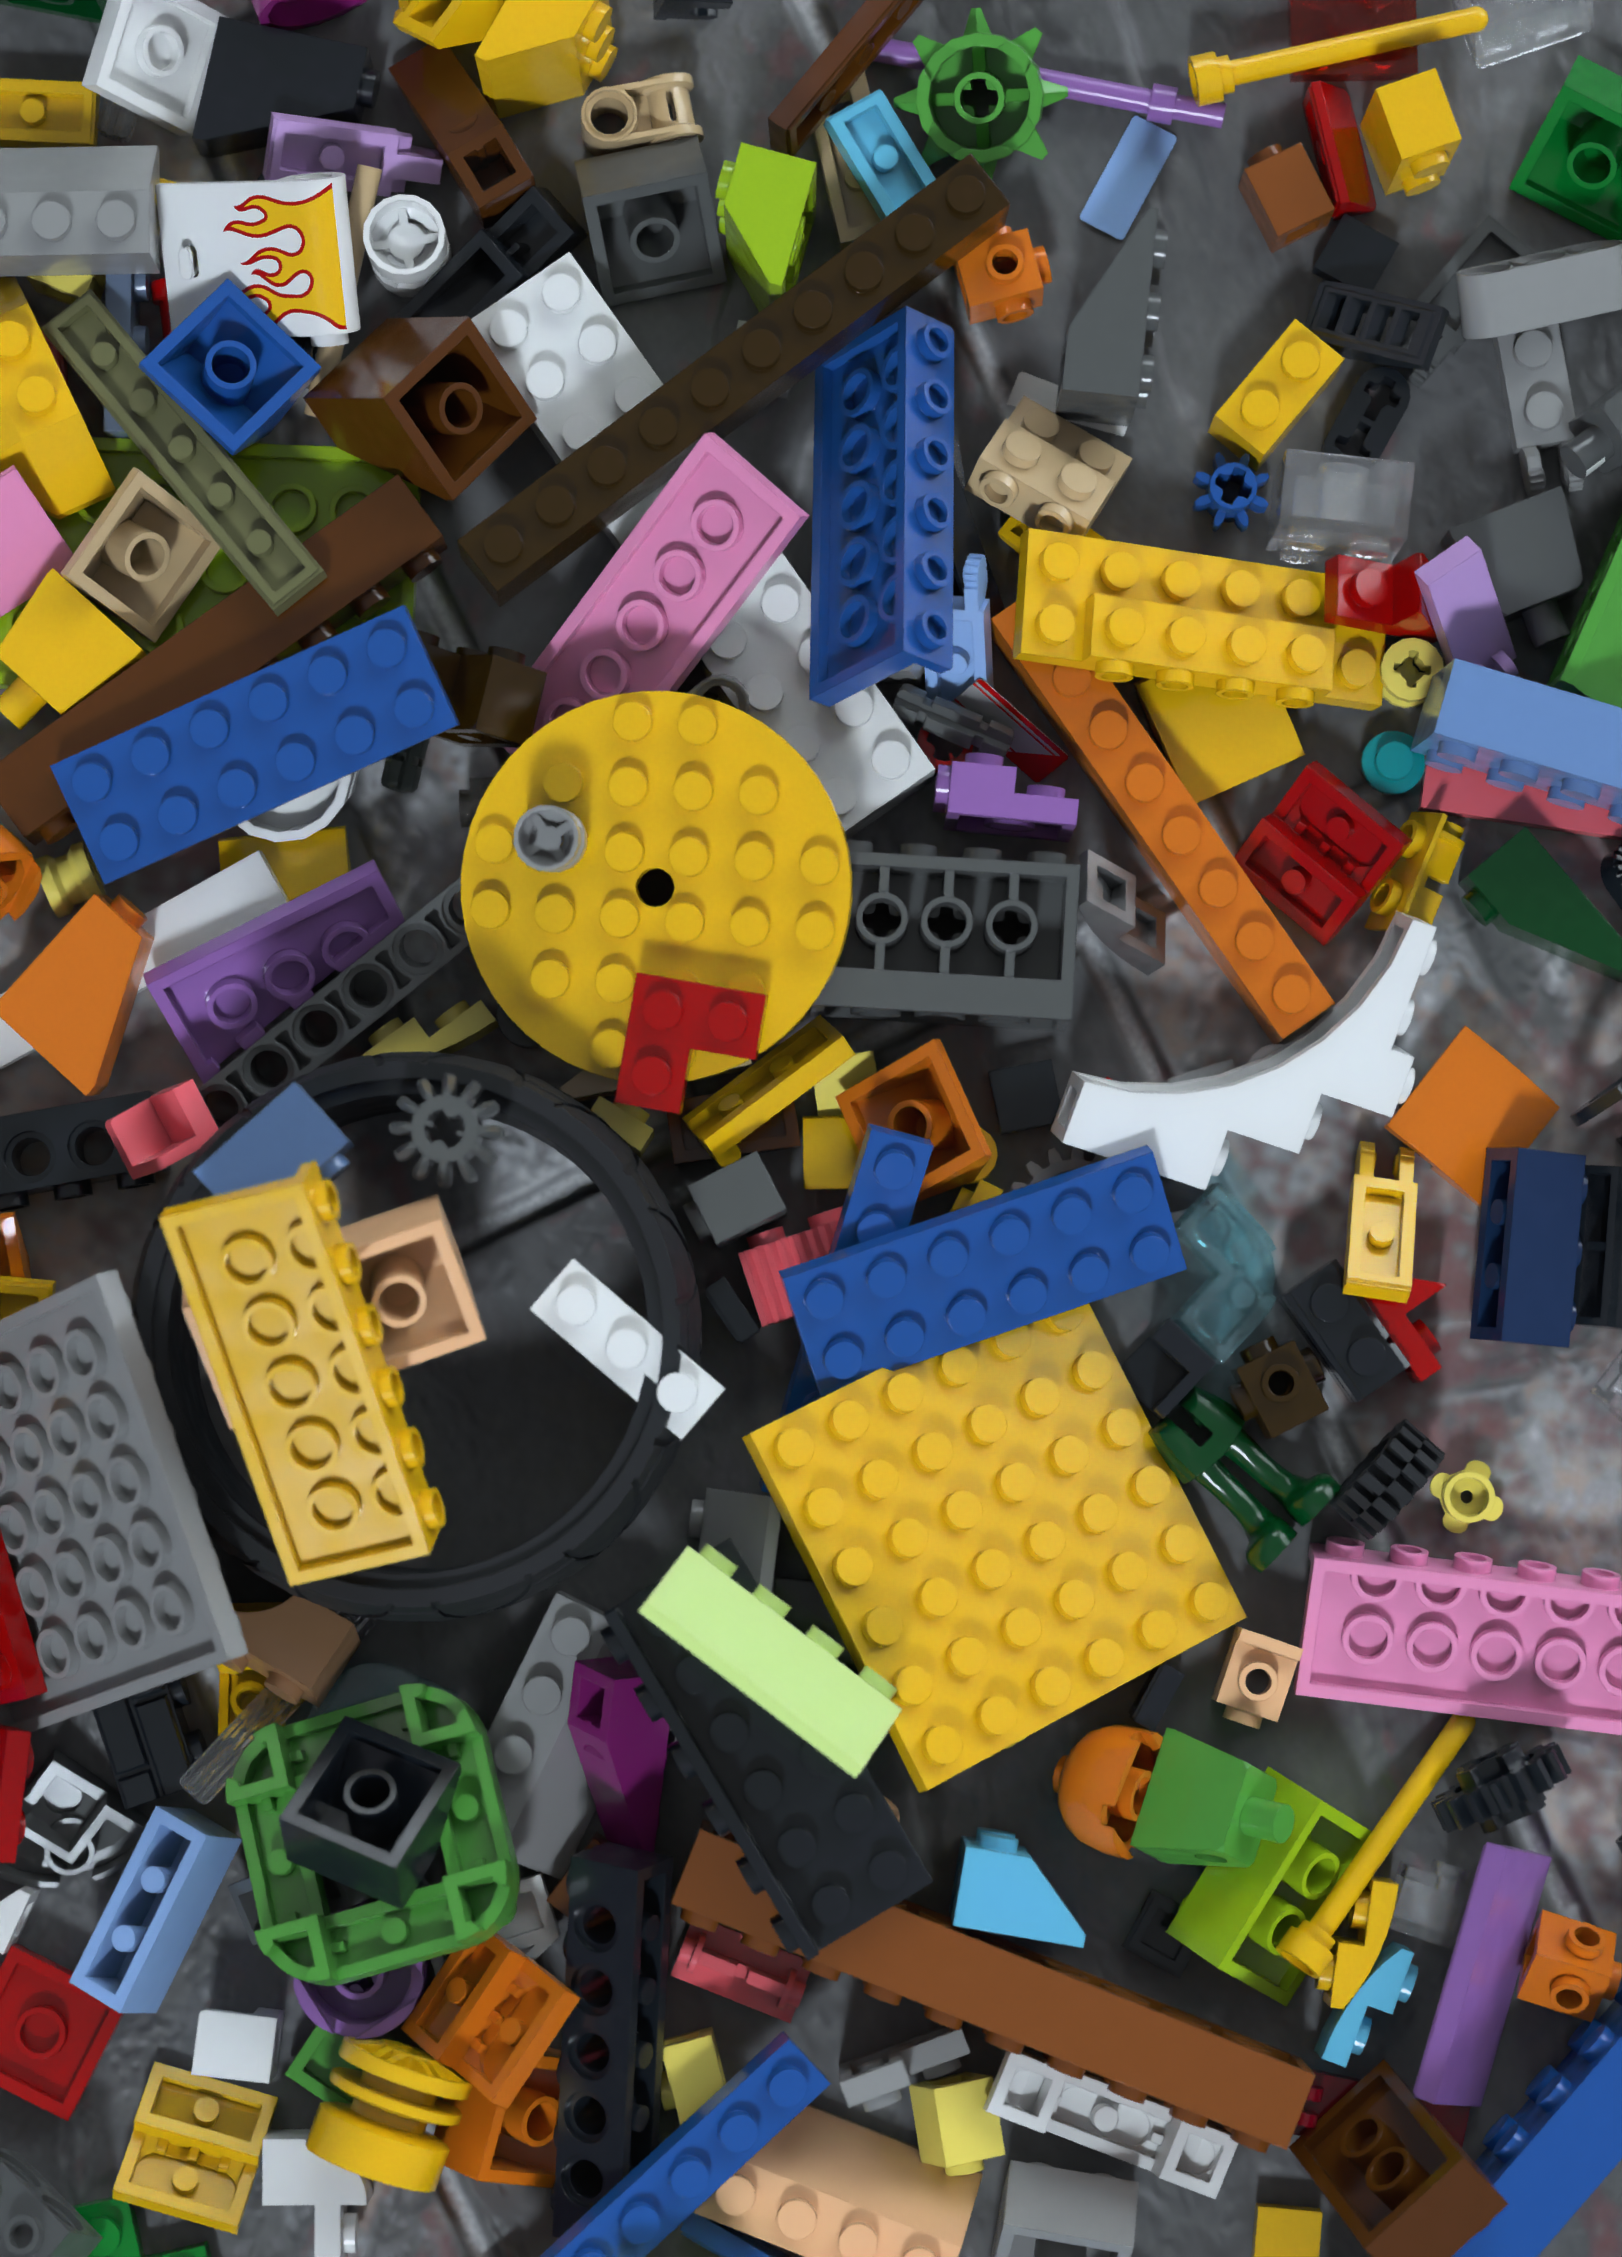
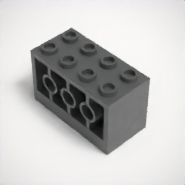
M847 840L852 868V908L849 928L843 951L829 982L826 983L818 999L812 1005L811 1017L821 1015L823 1018L1058 1032L1066 1030L1072 1020L1080 865L1066 864V854L1057 852H1028L1027 861L1001 860L1002 851L991 848H964L963 857L959 858L937 856V847L932 845L900 844L898 854L873 852V843ZM875 914H885L889 922L897 924L898 929L889 930L886 937H878L874 935L872 928L865 927L863 923L873 921ZM939 918H949L953 926L960 927L961 933L953 934L951 941H943L939 939L937 932L929 930L928 925H936ZM1003 921L1015 923V928L1023 931L1024 936L1018 937L1015 945L1003 943L1002 937L995 935L993 929H999Z

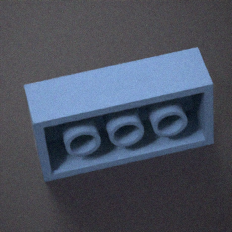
M1457 658L1453 659L1432 677L1410 751L1426 755L1424 762L1426 765L1437 770L1456 774L1462 773L1463 767L1487 773L1485 781L1488 784L1509 791L1522 792L1524 785L1548 792L1547 801L1569 809L1583 810L1585 803L1609 810L1607 817L1609 820L1622 825V708Z

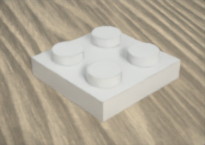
M107 0L82 86L178 136H192L219 16L229 17L198 0Z

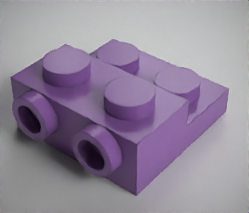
M966 753L965 762L952 761V765H938L933 812L945 813L943 830L1059 842L1070 841L1077 825L1079 799L1065 798L1064 788L1050 785H1028L1026 794L1015 793L1017 767L1003 766L1004 757L995 754Z

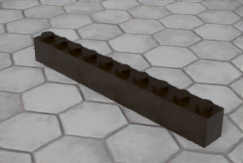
M970 153L459 538L457 542L460 557L498 606H503L671 479L704 433L715 432L720 438L724 439L1003 228L1006 223L1010 202Z

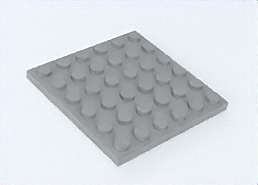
M117 1269L96 1274L0 1320V1529L48 1692L28 1699L0 1705V1724L31 1732L249 1654L242 1635L239 1617L233 1609L220 1571L218 1555L211 1545L198 1507L196 1491L189 1481L176 1443L174 1427L167 1417L154 1379L152 1363L145 1353L132 1315L131 1302L124 1292Z

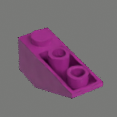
M613 1656L576 1660L567 1723L605 1837L612 1843L654 1852L656 1832L659 1826L663 1775L667 1763L669 1725L664 1717L653 1723L644 1710L633 1689L642 1684L643 1681L630 1660L622 1665H619Z

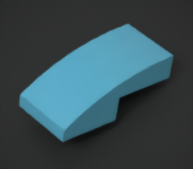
M1394 1941L1380 1951L1369 1975L1355 1996L1344 2009L1333 2008L1314 2048V2051L1321 2059L1346 2068L1351 2053L1360 2055L1366 2045L1372 2025V2018L1364 2016L1367 2007L1370 2006L1393 2014L1397 2000L1404 2003L1408 2001L1418 1974V1966L1411 1964L1414 1955L1413 1951L1405 1945Z

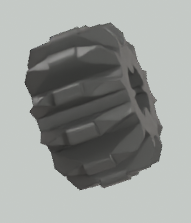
M453 1073L444 1074L442 1095L436 1096L430 1082L426 1078H422L417 1081V1087L425 1102L418 1106L405 1096H401L397 1101V1105L404 1112L413 1116L412 1122L395 1121L389 1125V1131L393 1135L412 1136L413 1139L399 1146L394 1151L396 1159L400 1162L407 1161L422 1153L423 1155L413 1168L412 1176L418 1181H423L428 1177L434 1165L438 1164L437 1182L438 1186L443 1189L451 1187L453 1166L459 1167L462 1177L469 1184L478 1180L477 1172L469 1160L476 1155L485 1164L490 1166L495 1165L498 1157L491 1150L481 1146L482 1140L499 1141L505 1138V1130L502 1127L495 1125L482 1126L483 1121L495 1116L500 1111L498 1103L495 1100L487 1101L472 1109L483 1089L482 1085L475 1080L466 1086L460 1098L456 1097L457 1077ZM445 1114L453 1122L463 1119L465 1125L464 1132H456L461 1141L451 1148L442 1140L432 1142L430 1137V1130H439L433 1124L434 1121Z

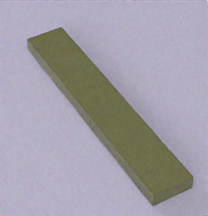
M91 289L41 327L49 341L277 617L328 577L323 568L221 445L138 367L146 355Z

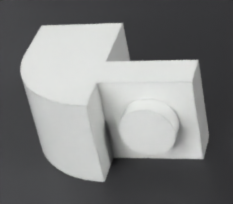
M270 2129L262 2139V2206L314 2205V2257H347V2253H357L359 2238L358 2213H347V2205L368 2204L373 2195L371 2179L340 2168L309 2151L305 2143L310 2129Z

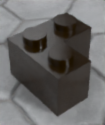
M418 630L460 725L434 737L463 747H520L532 736L547 677L546 672L524 665L526 655L515 650L489 646L486 653L472 648L457 647L454 653L438 647L440 637Z

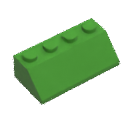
M1622 512L1570 629L1571 635L1566 638L1546 684L1553 688L1622 708Z

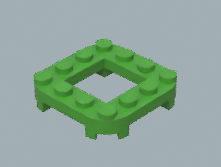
M423 1683L399 1685L400 1692L285 1726L275 1722L266 1725L253 1733L255 1739L241 1754L236 1763L232 1778H226L227 1804L234 1806L236 1810L261 1930L254 1931L255 1937L263 1954L269 1956L281 1970L290 1976L322 1986L346 1984L479 1945L495 1935L515 1917L520 1887V1873L487 1731L479 1716L465 1701L444 1690L430 1687ZM345 1716L461 1764V1775L440 1839L448 1875L442 1877L443 1882L414 1890L403 1910L379 1900L331 1914L322 1875L287 1860L279 1817Z

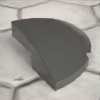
M54 1749L24 1791L22 1809L26 1818L25 1835L21 1844L17 1847L16 1863H0V1879L25 1886L58 1888L62 1875H77L93 1870L92 1878L95 1881L109 1877L126 1867L149 1819L136 1807L125 1809L121 1795L116 1790L68 1756Z

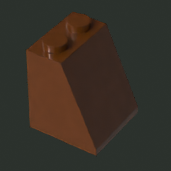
M469 316L387 318L303 397L339 449L395 476L398 474L401 479L434 495L452 501L537 420Z

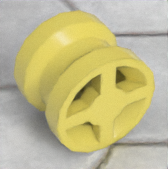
M1418 638L1401 639L1391 645L1383 655L1379 668L1380 679L1383 684L1382 697L1390 704L1401 708L1417 707L1424 703L1432 677L1444 668L1443 659L1437 648L1428 641ZM1413 659L1414 664L1419 667L1420 671H1425V673L1419 672L1417 668L1413 666Z
M83 841L70 845L67 854L57 858L44 855L35 859L42 873L41 885L58 918L71 914L75 905L88 901L94 894L106 895L97 867Z

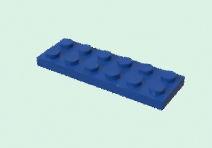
M402 605L59 761L50 767L104 884H109L460 725L410 612L406 605Z
M1144 1145L779 1271L816 1389L819 1395L823 1396L880 1368L895 1371L1187 1270L1153 1151L1148 1145Z

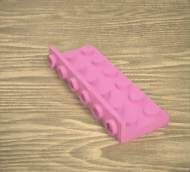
M1342 1536L1327 1537L1326 1544L1310 1543L1308 1557L1311 1566L1299 1648L1304 1650L1300 1662L1298 1661L1293 1686L1295 1695L1622 1735V1581H1620V1574L1600 1568L1582 1569L1581 1576L1556 1573V1566L1535 1560L1518 1561L1517 1568L1492 1565V1558L1471 1552H1457L1454 1554L1453 1560L1428 1557V1550L1406 1544H1393L1390 1546V1552L1364 1549V1542Z

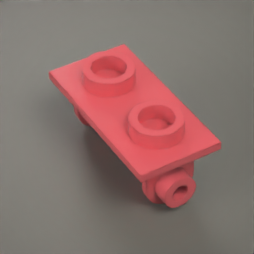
M690 1924L670 1976L787 2023L791 2022L794 2012L803 1997L810 1971L801 1967L803 1963L802 1957L792 1953L789 1954L782 1949H779L777 1957L756 1951L740 1942L742 1938L740 1932L720 1924L716 1932L707 1931Z

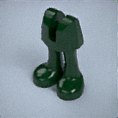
M1194 1386L1178 1404L1190 1415V1418L1199 1429L1203 1428L1211 1435L1210 1438L1202 1446H1198L1191 1439L1192 1435L1179 1428L1167 1417L1161 1419L1148 1433L1169 1468L1183 1484L1195 1479L1234 1515L1248 1538L1246 1559L1254 1569L1262 1573L1292 1542L1298 1532L1285 1520L1264 1507L1233 1476L1220 1459L1225 1455L1242 1468L1280 1503L1286 1513L1301 1528L1307 1525L1326 1506L1342 1486L1331 1475L1326 1473L1304 1478L1289 1472L1273 1460L1243 1429L1245 1421L1235 1407L1216 1395Z

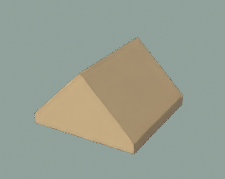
M133 467L61 571V575L85 598L150 641L156 643L220 550V547L184 504L142 471Z

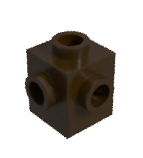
M1272 1335L1239 1352L1244 1364L1230 1370L1236 1383L1229 1386L1228 1391L1244 1421L1255 1418L1265 1439H1273L1329 1410L1318 1387V1384L1326 1381L1320 1364L1308 1346L1299 1350L1294 1340L1287 1341L1278 1346ZM1274 1372L1280 1374L1285 1383L1284 1390L1279 1396L1272 1393L1268 1384L1269 1378Z

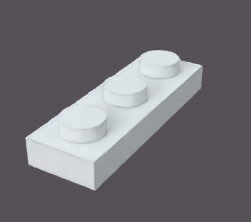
M572 1259L532 1305L530 1310L638 1402L644 1374L654 1383H658L663 1346L662 1334L576 1259ZM678 1350L681 1354L680 1371L668 1374L660 1381L657 1388V1397L662 1407L671 1412L666 1427L682 1440L726 1388L689 1356Z

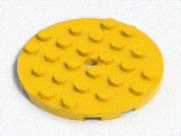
M639 691L595 700L566 712L529 737L507 759L488 786L470 825L461 870V905L464 927L476 965L491 994L508 1017L532 1040L565 1062L590 1073L618 1080L637 972L769 995L759 1054L765 1052L785 1037L805 1017V1014L818 999L826 983L832 977L843 951L852 908V868L844 828L831 798L808 762L787 740L761 721L717 700L673 691ZM539 805H553L573 812L583 822L587 832V848L583 858L573 868L563 872L539 871L527 866L518 857L513 844L514 829L518 819L527 810ZM658 868L670 874L674 882V892L668 903L659 907L647 905L642 900L638 890V883H640L642 876L646 872ZM693 1049L688 1081L720 1074L750 1059Z

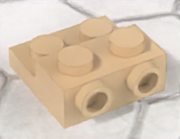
M1023 396L1008 419L1005 418L980 455L965 490L1030 528L1086 536L1123 478L1133 458L1028 397Z

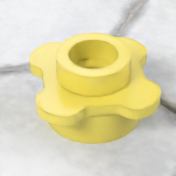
M1478 1460L1470 1461L1466 1464L1464 1470L1451 1475L1444 1472L1437 1473L1430 1482V1492L1433 1496L1439 1498L1444 1511L1442 1524L1452 1533H1463L1469 1524L1483 1519L1495 1521L1503 1512V1502L1499 1497L1495 1496V1490L1489 1481L1491 1470L1484 1462ZM1463 1491L1471 1492L1472 1500L1469 1503H1464L1461 1500L1460 1496Z

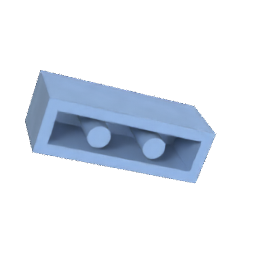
M156 1806L69 1982L118 2013H157L242 1838L193 1809Z

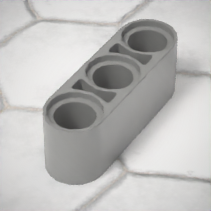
M1599 240L1580 243L1458 271L1456 273L1462 337L1465 339L1501 337L1621 310L1622 240Z

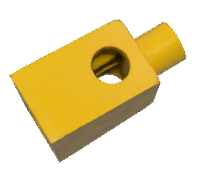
M52 568L46 574L0 644V660L18 676L0 695V712L20 730L31 721L46 703L62 716L147 654Z

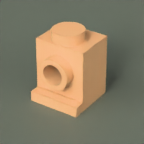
M1236 1626L1211 1698L1216 1702L1226 1705L1223 1717L1255 1729H1260L1263 1718L1278 1723L1298 1661L1300 1662L1304 1649ZM1254 1669H1263L1269 1678L1267 1688L1261 1693H1251L1246 1687V1677Z

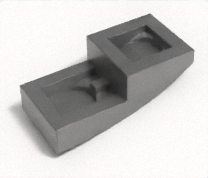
M1089 849L1080 854L1078 907L1091 930L1117 956L1146 975H1150L1164 966L1166 913L1136 897L1135 875Z

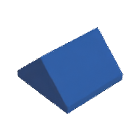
M228 278L158 344L138 366L232 456L269 435L321 370V366Z

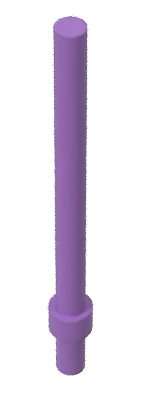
M891 39L874 59V62L923 71L925 68L914 44L901 40ZM1039 67L1042 80L1068 87V97L1065 99L1147 114L1146 121L1171 125L1172 119L1222 128L1226 103L1219 102L1197 107L1194 97L1177 94L1178 87L1154 83L1153 89ZM974 79V80H973V81L985 83V79Z

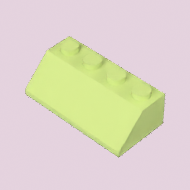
M708 1543L705 1544L699 1553L690 1546H687L638 1612L856 1778L902 1711L900 1707L890 1700L898 1689L867 1665L859 1675L837 1660L845 1648L815 1625H812L804 1635L784 1619L791 1607L761 1584L757 1586L752 1594L731 1579L738 1566Z

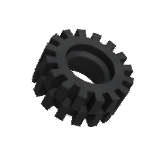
M1404 1419L1391 1432H1388L1380 1443L1372 1448L1368 1456L1353 1470L1354 1472L1346 1478L1340 1490L1329 1502V1506L1367 1540L1372 1539L1386 1527L1389 1521L1392 1522L1400 1513V1510L1405 1505L1407 1506L1414 1498L1416 1492L1423 1488L1428 1478L1443 1461L1445 1453L1407 1419Z

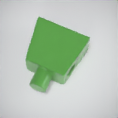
M1166 1727L1130 1845L1168 1864L1247 1868L1255 1861L1261 1839L1280 1844L1287 1841L1294 1826V1811L1288 1804L1273 1801L1277 1789L1275 1778L1241 1759L1178 1730Z

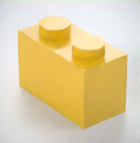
M1436 68L1376 88L1360 124L1361 132L1385 196L1400 190H1404L1405 196H1414L1441 183L1440 176L1445 174L1462 140Z
M1295 318L1217 411L1208 433L1237 457L1241 458L1245 453L1249 454L1250 461L1248 466L1257 471L1336 377L1345 358Z

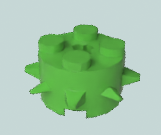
M971 8L963 36L951 39L945 45L922 35H918L914 39L913 44L925 68L919 76L917 88L894 98V108L919 115L921 126L929 135L921 155L927 166L949 154L957 160H962L971 153L992 179L997 160L1007 157L1015 150L1043 160L1049 153L1036 126L1042 118L1043 107L1068 97V87L1042 80L1039 67L1033 60L1043 34L1039 29L1034 27L1017 38L1010 40L1003 35L991 34L982 9ZM974 79H985L987 89L997 90L998 103L988 105L990 113L988 115H977L975 105L965 104L964 91L974 89Z

